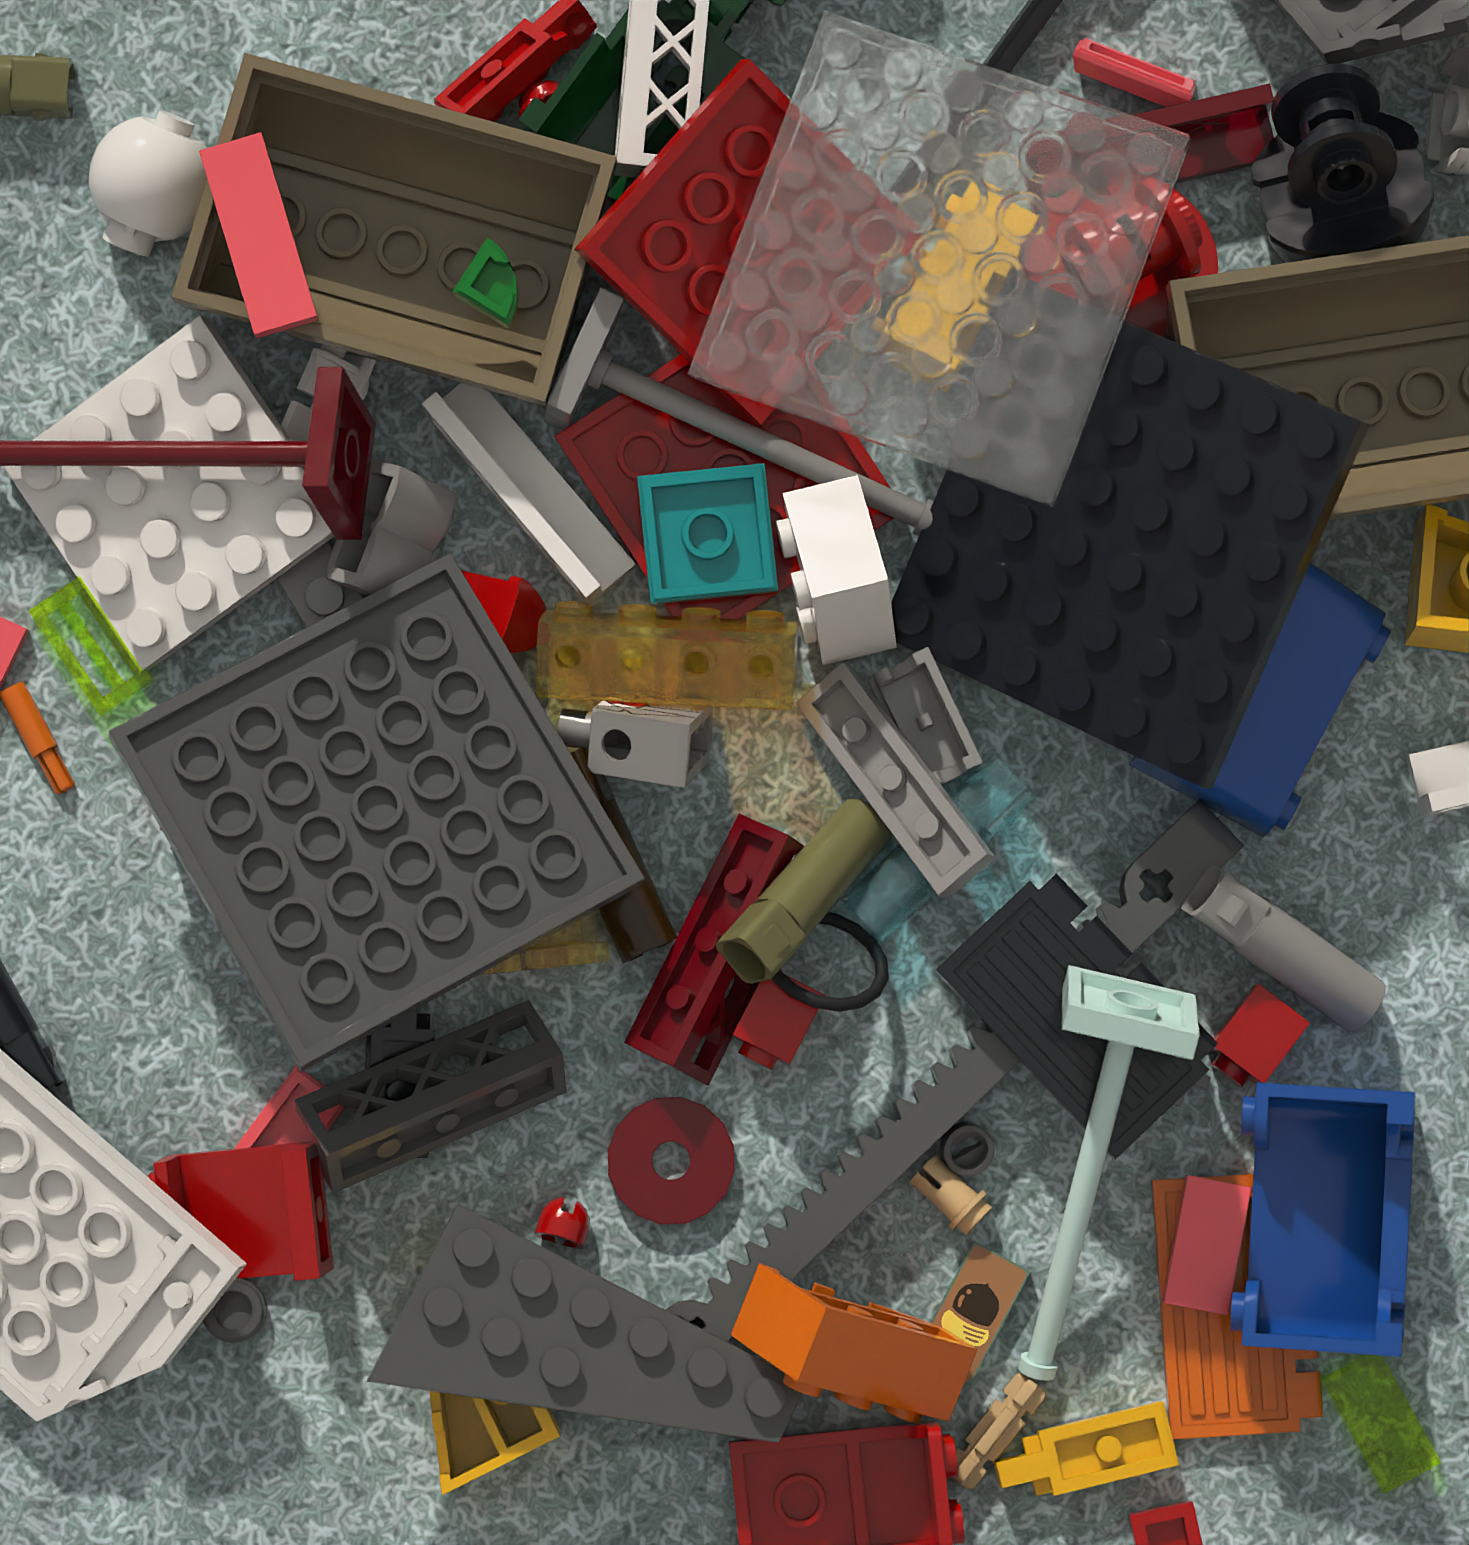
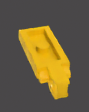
M1161 1400L1037 1430L1036 1434L1021 1438L1025 1453L998 1459L995 1464L993 1463L998 1487L1006 1488L1032 1481L1036 1496L1047 1493L1056 1496L1179 1465L1164 1401Z

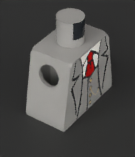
M611 692L592 711L563 708L558 723V734L566 747L589 749L588 770L592 773L685 788L709 761L714 700Z

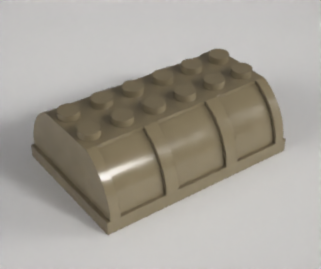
M244 53L217 145L259 132L262 133L319 319L318 321L281 332L305 341L322 343L404 366L412 371L434 377L447 378L518 398L523 402L537 406H547L550 392L563 360L590 267L574 248L603 217L606 199L616 168L617 156ZM206 179L171 297L175 303H179L184 307L211 312L251 324L210 186ZM487 237L494 241L506 254L517 280L518 305L509 329L466 304L453 294L454 288Z
M1469 235L1169 281L1166 286L1168 297L1166 313L1167 339L1370 424L1329 521L1433 503L1469 500Z

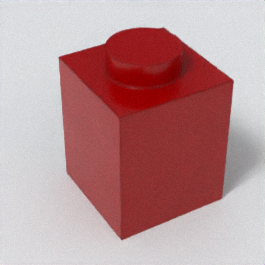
M788 976L798 986L817 995L825 996V994ZM772 979L759 982L732 1037L743 1042L738 1053L769 1070H773L777 1060L789 1066L818 1008H813L790 997Z
M1259 983L1253 985L1213 1038L1218 1044L1211 1052L1217 1055L1211 1065L1220 1074L1241 1088L1247 1080H1250L1255 1085L1256 1082L1265 1083L1310 1022Z

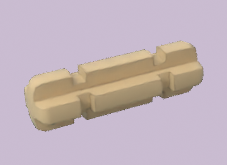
M1020 1372L1015 1374L1002 1390L1007 1395L1003 1401L1000 1402L995 1399L964 1438L969 1443L963 1451L959 1447L956 1449L958 1477L952 1478L964 1488L972 1490L977 1487L988 1473L983 1468L990 1460L995 1464L1026 1424L1022 1417L1027 1411L1033 1415L1046 1398V1392L1043 1388Z

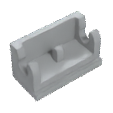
M928 647L911 654L906 661L896 666L882 668L875 673L874 678L868 680L875 698L942 786L981 767L983 761Z

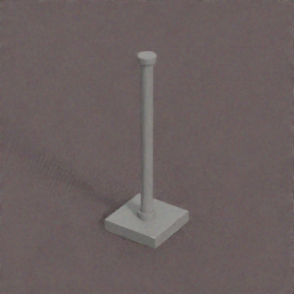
M600 287L548 400L544 423L560 430L569 427L588 385L599 390L601 384L819 484L858 475L867 506L913 526L912 534L917 536L920 535L921 530L931 525L933 519L930 511L933 504L932 500L928 499L923 504L612 361L614 354L606 351L605 348L619 319L624 298Z

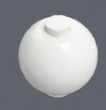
M159 110L156 119L140 116L120 123L100 141L90 163L89 189L96 209L108 222L102 236L104 240L129 252L149 257L155 242L174 240L191 231L207 179L199 150L206 149L207 147L201 139L191 134L195 126L192 122L172 113Z

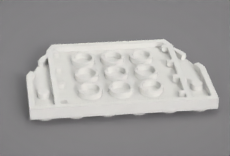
M0 1049V1390L37 1422L171 1362L247 1263Z

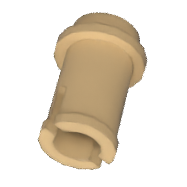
M936 1153L922 1167V1171L915 1174L909 1184L913 1188L916 1187L951 1221L948 1228L953 1231L957 1227L967 1235L992 1209L984 1200L987 1193L981 1190L977 1194Z

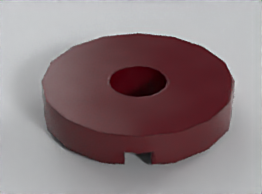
M683 1097L655 1098L633 1108L616 1127L608 1148V1176L618 1198L637 1216L658 1224H686L708 1214L726 1195L735 1171L734 1145L724 1123L706 1106ZM665 1142L682 1144L690 1155L688 1171L682 1177L675 1180H667L660 1177L652 1165L654 1151Z

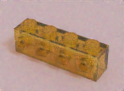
M587 602L555 603L554 610H545L538 621L536 697L793 710L796 699L799 622H785L784 613L766 610L747 612L746 620L723 619L721 618L720 610L705 607L685 608L682 610V616L657 615L656 607L643 604L621 605L618 607V613L593 612V604Z

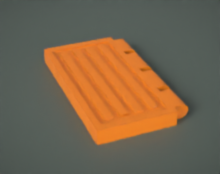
M1254 1174L1201 1177L1251 1187L1232 1294L1233 1292H1245L1248 1279ZM1184 1178L1151 1180L1167 1414L1172 1438L1189 1439L1300 1432L1299 1418L1323 1417L1320 1371L1296 1372L1295 1360L1319 1358V1351L1242 1346V1332L1231 1331L1230 1328L1232 1295L1228 1315L1161 1302Z

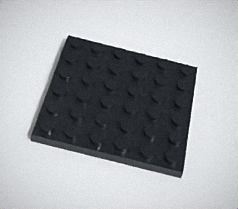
M1027 279L931 506L932 523L928 528L921 530L892 599L891 607L896 642L915 652L928 647L936 662L1201 788L1212 789L1370 424Z

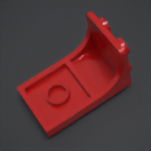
M934 1420L920 1421V1423L910 1422L785 1435L781 1437L778 1443L753 1439L729 1441L739 1545H953L965 1543L961 1503H958L957 1499L948 1500L946 1478L958 1477L954 1437H951L950 1433L941 1434V1428Z

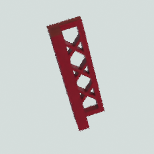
M1270 83L1023 140L1018 157L1032 213L1037 216L1046 214L1053 208L1066 209L1081 197L1106 189L1110 178L1123 173L1153 178L1166 185H1172L1252 166L1262 149L1274 138L1268 115L1274 100Z
M740 813L738 814L624 1041L625 1044L709 1086L733 1038L732 1035L759 982L751 984L744 982L719 953L716 943L751 904H754L758 897L791 862L792 858L804 847L803 844L788 834ZM734 978V984L728 996L725 998V992L731 980ZM706 1035V1040L695 1062L692 1063L691 1060L702 1038Z

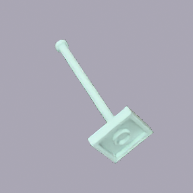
M1068 965L1062 988V1029L1109 1041L1029 1351L1021 1354L1018 1364V1370L1022 1374L1033 1379L1045 1381L1053 1380L1056 1376L1058 1362L1054 1359V1354L1134 1046L1193 1060L1199 1038L1195 994Z

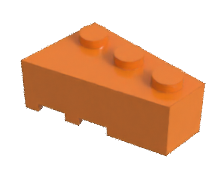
M761 1263L758 1264L730 1335L784 1372L785 1376L782 1382L786 1386L813 1397H819L822 1389L834 1391V1397L840 1401L863 1410H870L873 1402L884 1404V1409L890 1414L913 1423H920L923 1415L949 1422L978 1349L947 1329L873 1302H869L867 1307L833 1297L835 1294L833 1288L815 1282L811 1291L802 1289L779 1274L780 1271L778 1269Z

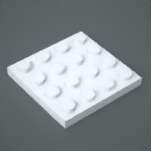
M200 315L33 439L38 441H290L208 317ZM3 466L140 672H147L171 656L334 537L302 487L304 467Z

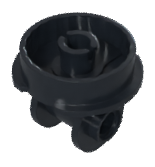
M1332 63L1309 68L1289 79L1279 89L1273 100L1271 116L1278 135L1262 149L1251 169L1253 185L1260 187V201L1268 239L1273 249L1287 263L1414 244L1420 239L1427 226L1430 208L1434 202V191L1432 182L1426 179L1424 161L1417 148L1419 137L1412 125L1395 116L1379 112L1380 97L1377 86L1372 77L1358 67Z

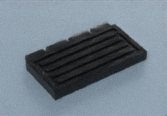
M1056 873L1039 890L1029 881L949 956L935 972L1086 1130L1109 1040L1062 1029V988L1068 965L1121 977L1115 970L1132 952L1098 916L1093 918L1080 932L1075 929L1071 922L1087 905ZM1140 963L1125 977L1126 979L1164 987L1143 963ZM1199 1022V1038L1193 1060L1134 1046L1107 1154L1113 1160L1117 1159L1209 1071V1068L1201 1060L1218 1042Z

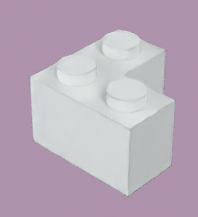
M858 475L783 493L787 518L776 521L784 558L796 556L800 571L792 572L790 576L798 606L796 607V613L804 644L816 642L823 666L897 648L888 577Z

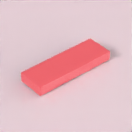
M259 132L199 150L256 339L318 321L319 319L262 133Z

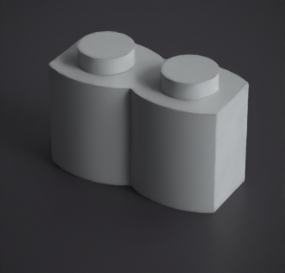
M372 460L361 540L335 541L329 558L327 578L358 593L369 596L432 563V551L448 533L452 524L455 492L399 465Z

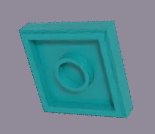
M765 463L637 476L650 605L778 591Z

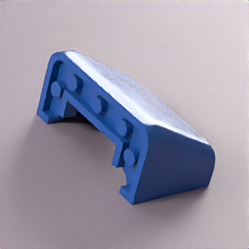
M1310 562L1213 788H1201L1136 756H1133L1129 765L1196 802L1200 799L1209 809L1261 837H1265L1273 826L1285 830L1302 799L1293 790L1363 659L1371 663L1375 662L1391 633L1389 628L1382 625L1386 613Z
M1256 1082V1096L1243 1097L1242 1135L1254 1136L1255 1158L1248 1279L1245 1292H1233L1231 1303L1230 1328L1231 1331L1242 1332V1346L1402 1356L1415 1126V1092Z

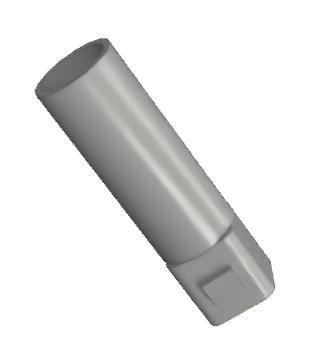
M1211 865L1205 870L1181 906L1184 912L1228 942L1231 949L1347 1032H1355L1368 1023L1383 1001L1386 985L1382 980L1267 897L1259 896L1229 873L1215 865Z

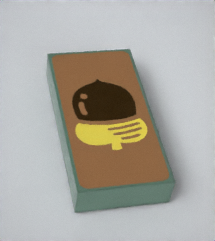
M975 1241L970 1246L930 1322L947 1329L978 1349L964 1382L971 1386L1031 1273V1271Z

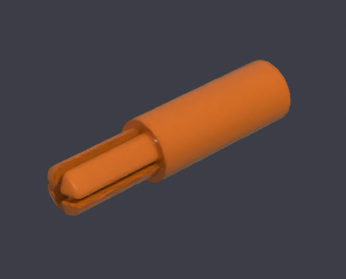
M23 681L16 683L0 692V699L33 759H37L55 794H62L67 792L68 789L70 790L75 785V782L56 749L58 744Z

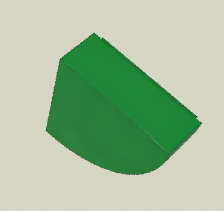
M487 237L454 288L453 294L458 299L509 329L518 305L517 280L506 254L494 241Z

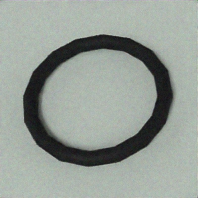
M828 912L819 924L831 925L851 934L868 950L875 964V978L871 986L859 995L835 998L817 995L798 986L781 969L772 978V981L784 992L813 1008L841 1012L863 1008L880 997L889 979L888 962L877 940L863 927L839 914Z

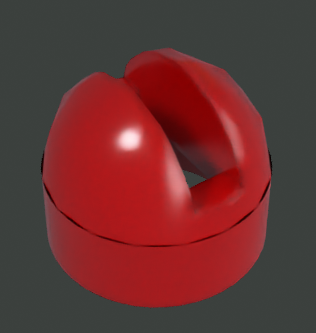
M565 1197L551 1200L544 1206L539 1216L534 1235L542 1240L557 1243L555 1237L563 1238L566 1241L560 1245L583 1249L590 1225L587 1209L577 1201L573 1214L563 1211Z

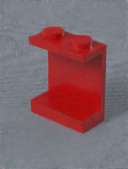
M314 1141L172 1154L153 1163L154 1172L150 1173L148 1178L247 1263L236 1278L294 1274V1281L319 1279L334 1269L325 1183L318 1148Z

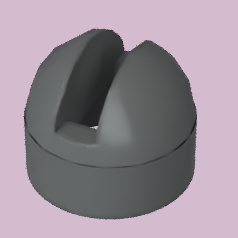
M960 1122L954 1124L941 1139V1157L946 1165L959 1175L974 1176L982 1173L989 1167L994 1157L995 1149L991 1136L975 1123ZM976 1134L980 1142L963 1148L954 1156L951 1155L950 1150L953 1146Z

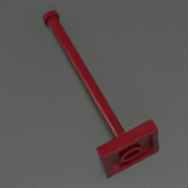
M318 367L308 441L0 440V466L304 467L302 487L336 540H361L376 423L343 367Z

